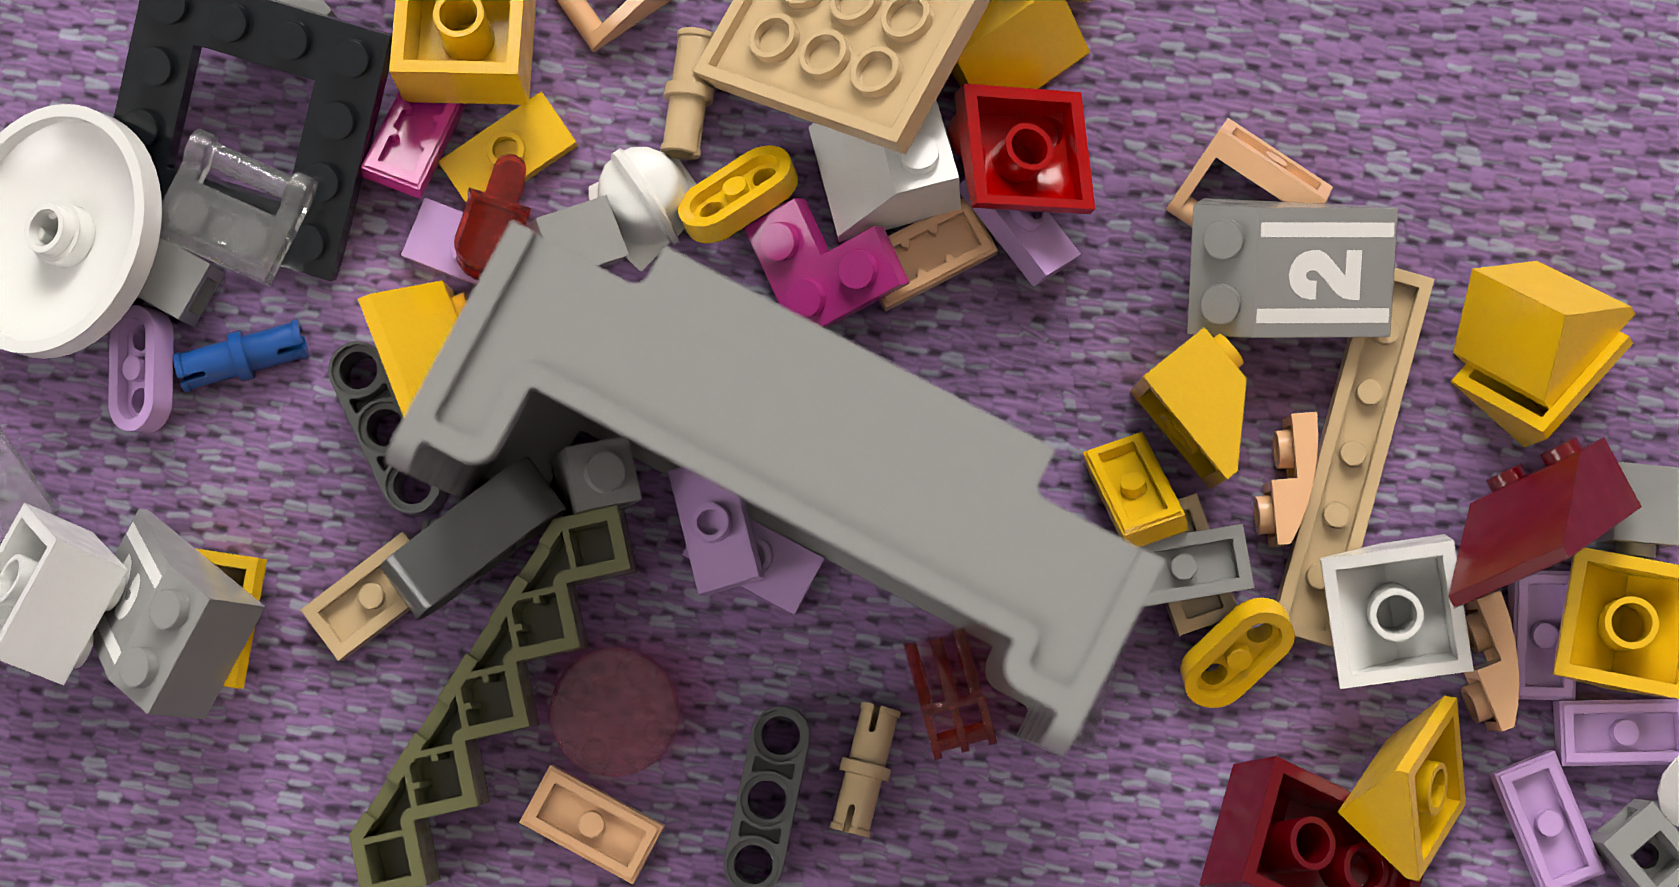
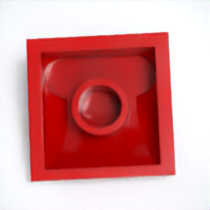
M965 83L954 94L956 114L949 123L948 136L953 149L963 160L972 208L1091 214L1096 210L1081 92Z

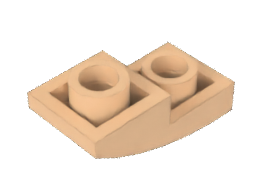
M1317 412L1290 414L1282 419L1283 430L1274 431L1275 465L1277 469L1286 468L1287 479L1271 480L1263 484V496H1255L1253 501L1255 529L1258 535L1267 534L1268 548L1291 544L1307 509L1317 464Z
M1501 590L1464 604L1468 614L1465 617L1470 648L1476 654L1483 651L1487 661L1473 666L1474 671L1464 672L1469 685L1461 688V694L1467 711L1475 723L1484 721L1488 731L1503 732L1515 727L1520 682L1515 635Z

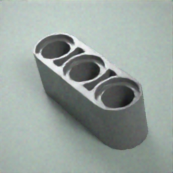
M353 341L342 345L334 352L330 359L328 368L330 381L384 497L393 508L410 516L423 518L434 515L444 507L449 493L431 485L430 493L426 499L417 504H409L403 493L404 482L409 475L386 463V454L389 446H381L378 442L376 433L381 420L393 414L400 415L402 419L404 417L377 348L367 342ZM366 358L374 359L377 366V375L373 383L366 388L354 389L350 380L352 368L360 360Z
M527 456L499 472L400 547L380 565V568L415 618L421 620L446 605L547 529L553 519L560 518L565 514L567 508L531 458Z
M775 706L765 710L755 720L751 730L724 857V872L728 882L733 887H773L778 882L785 865L811 741V729L807 719L799 710L789 706ZM785 716L797 724L800 731V740L793 751L777 753L766 745L764 729L772 718ZM763 780L778 783L786 794L784 810L773 817H765L758 814L750 802V793L753 786ZM749 845H758L768 851L773 861V869L766 878L751 880L740 873L737 866V856L742 848Z

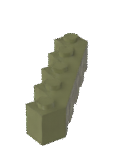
M614 505L556 518L551 521L539 540L540 544L488 619L487 626L437 698V703L418 732L414 733L370 807L366 812H363L350 832L349 838L359 887H424L441 880L428 817L476 807L490 802L478 739L540 725L527 662L589 649L576 586L638 573L625 510L621 507Z

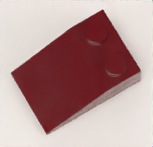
M1574 437L1540 454L1545 464L1542 467L1526 473L1523 465L1519 463L1486 480L1491 491L1470 503L1448 594L1454 608L1570 558L1642 507L1604 437L1584 447H1581L1577 437Z
M1278 756L1233 764L1199 886L1421 887L1423 875L1419 881L1405 878L1338 813L1351 791Z

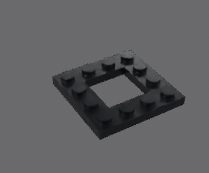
M139 0L113 118L126 125L138 136L152 158L158 175L162 198L161 231L327 281L336 280L344 258L363 180L360 167L371 147L389 74L392 34L279 0ZM202 47L315 80L287 199L175 166Z

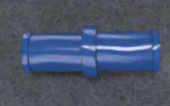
M294 319L289 323L246 335L241 330H237L227 334L228 340L183 353H174L173 362L177 377H183L184 379L180 381L183 391L188 393L193 389L238 376L244 382L256 378V371L301 358L303 360L309 358L310 355L305 337L300 334L302 326L299 320Z

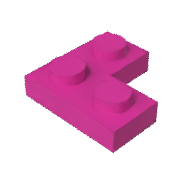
M794 198L744 227L779 305L825 329L910 284L883 226H873L829 251L805 198Z

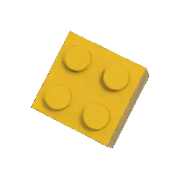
M395 0L389 72L402 99L407 102L529 105L536 0Z

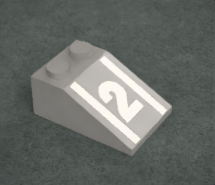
M1204 198L1193 204L1187 334H1196L1205 327L1214 336L1220 333L1223 336L1248 338L1390 337L1399 207Z
M139 508L114 554L128 569L124 576L125 588L116 606L110 611H105L93 632V645L108 679L148 715L205 719L265 606L152 512Z

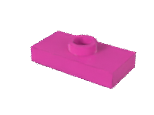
M398 92L360 167L362 177L421 199L439 164L438 161L441 159L461 119L466 104L407 102L402 99Z

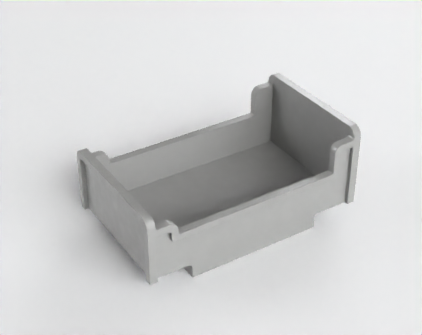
M511 220L398 427L386 454L387 464L464 500L485 484L487 480L493 478L509 465L527 456L531 458L543 477L552 486L555 478L550 459L564 447L573 446L582 432L600 441L625 436L629 439L634 459L668 477V471L680 467L688 469L745 499L750 519L990 645L991 651L984 666L985 677L988 683L995 690L1024 704L1028 711L1016 737L1037 748L1061 757L1065 755L1076 737L1166 561L1043 498L1039 492V481L1056 448L665 245L647 278L640 283L633 284L544 239L534 231Z

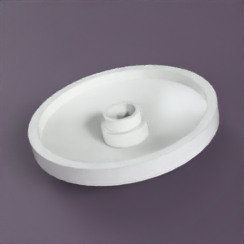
M75 104L51 105L20 117L0 132V349L31 358L42 359L58 358L80 351L99 340L121 320L138 297L147 280L157 252L161 233L162 198L160 183L152 158L142 141L126 125L110 116Z

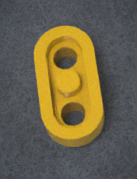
M773 145L756 147L690 188L678 206L679 217L688 235L693 240L700 243L724 241L787 200L797 187V172L789 154L783 148Z
M1269 598L1246 600L1237 605L1186 653L1181 662L1180 674L1186 693L1194 703L1207 708H1219L1235 702L1291 650L1295 640V631L1283 605ZM1257 624H1262L1259 627L1251 628ZM1211 664H1219L1218 668L1214 671H1205Z

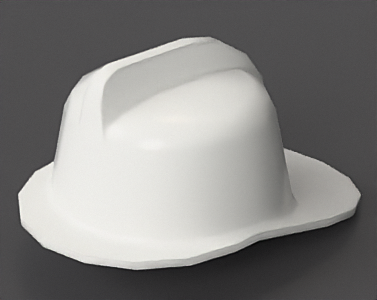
M630 147L626 150L619 148L611 154V159L605 164L599 182L589 186V200L607 195L629 253L626 258L638 270L643 271L661 252L664 245L667 246L670 242L675 245L679 242L678 235L685 227L679 217L678 206L685 193L695 186L696 183L679 159L671 158L664 154V152L649 147Z

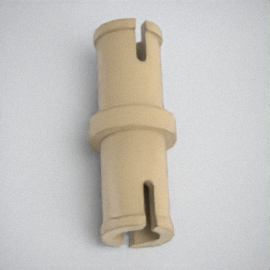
M684 27L677 31L678 42L672 80L667 81L664 87L663 97L669 103L663 143L660 147V152H664V154L671 158L696 160L701 157L700 146L706 107L713 104L715 91L692 71L714 34L706 29Z
M861 702V711L849 758L842 757L839 770L844 771L845 774L833 822L830 823L829 828L870 838V827L882 781L889 782L891 769L885 767L896 723L900 718L901 712L884 706L876 707L875 704Z

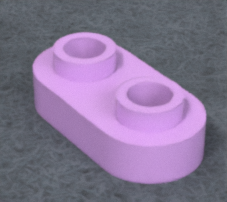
M132 305L110 331L108 407L114 424L124 431L139 433L156 432L166 423L173 407L174 333L172 323L167 314L157 308Z

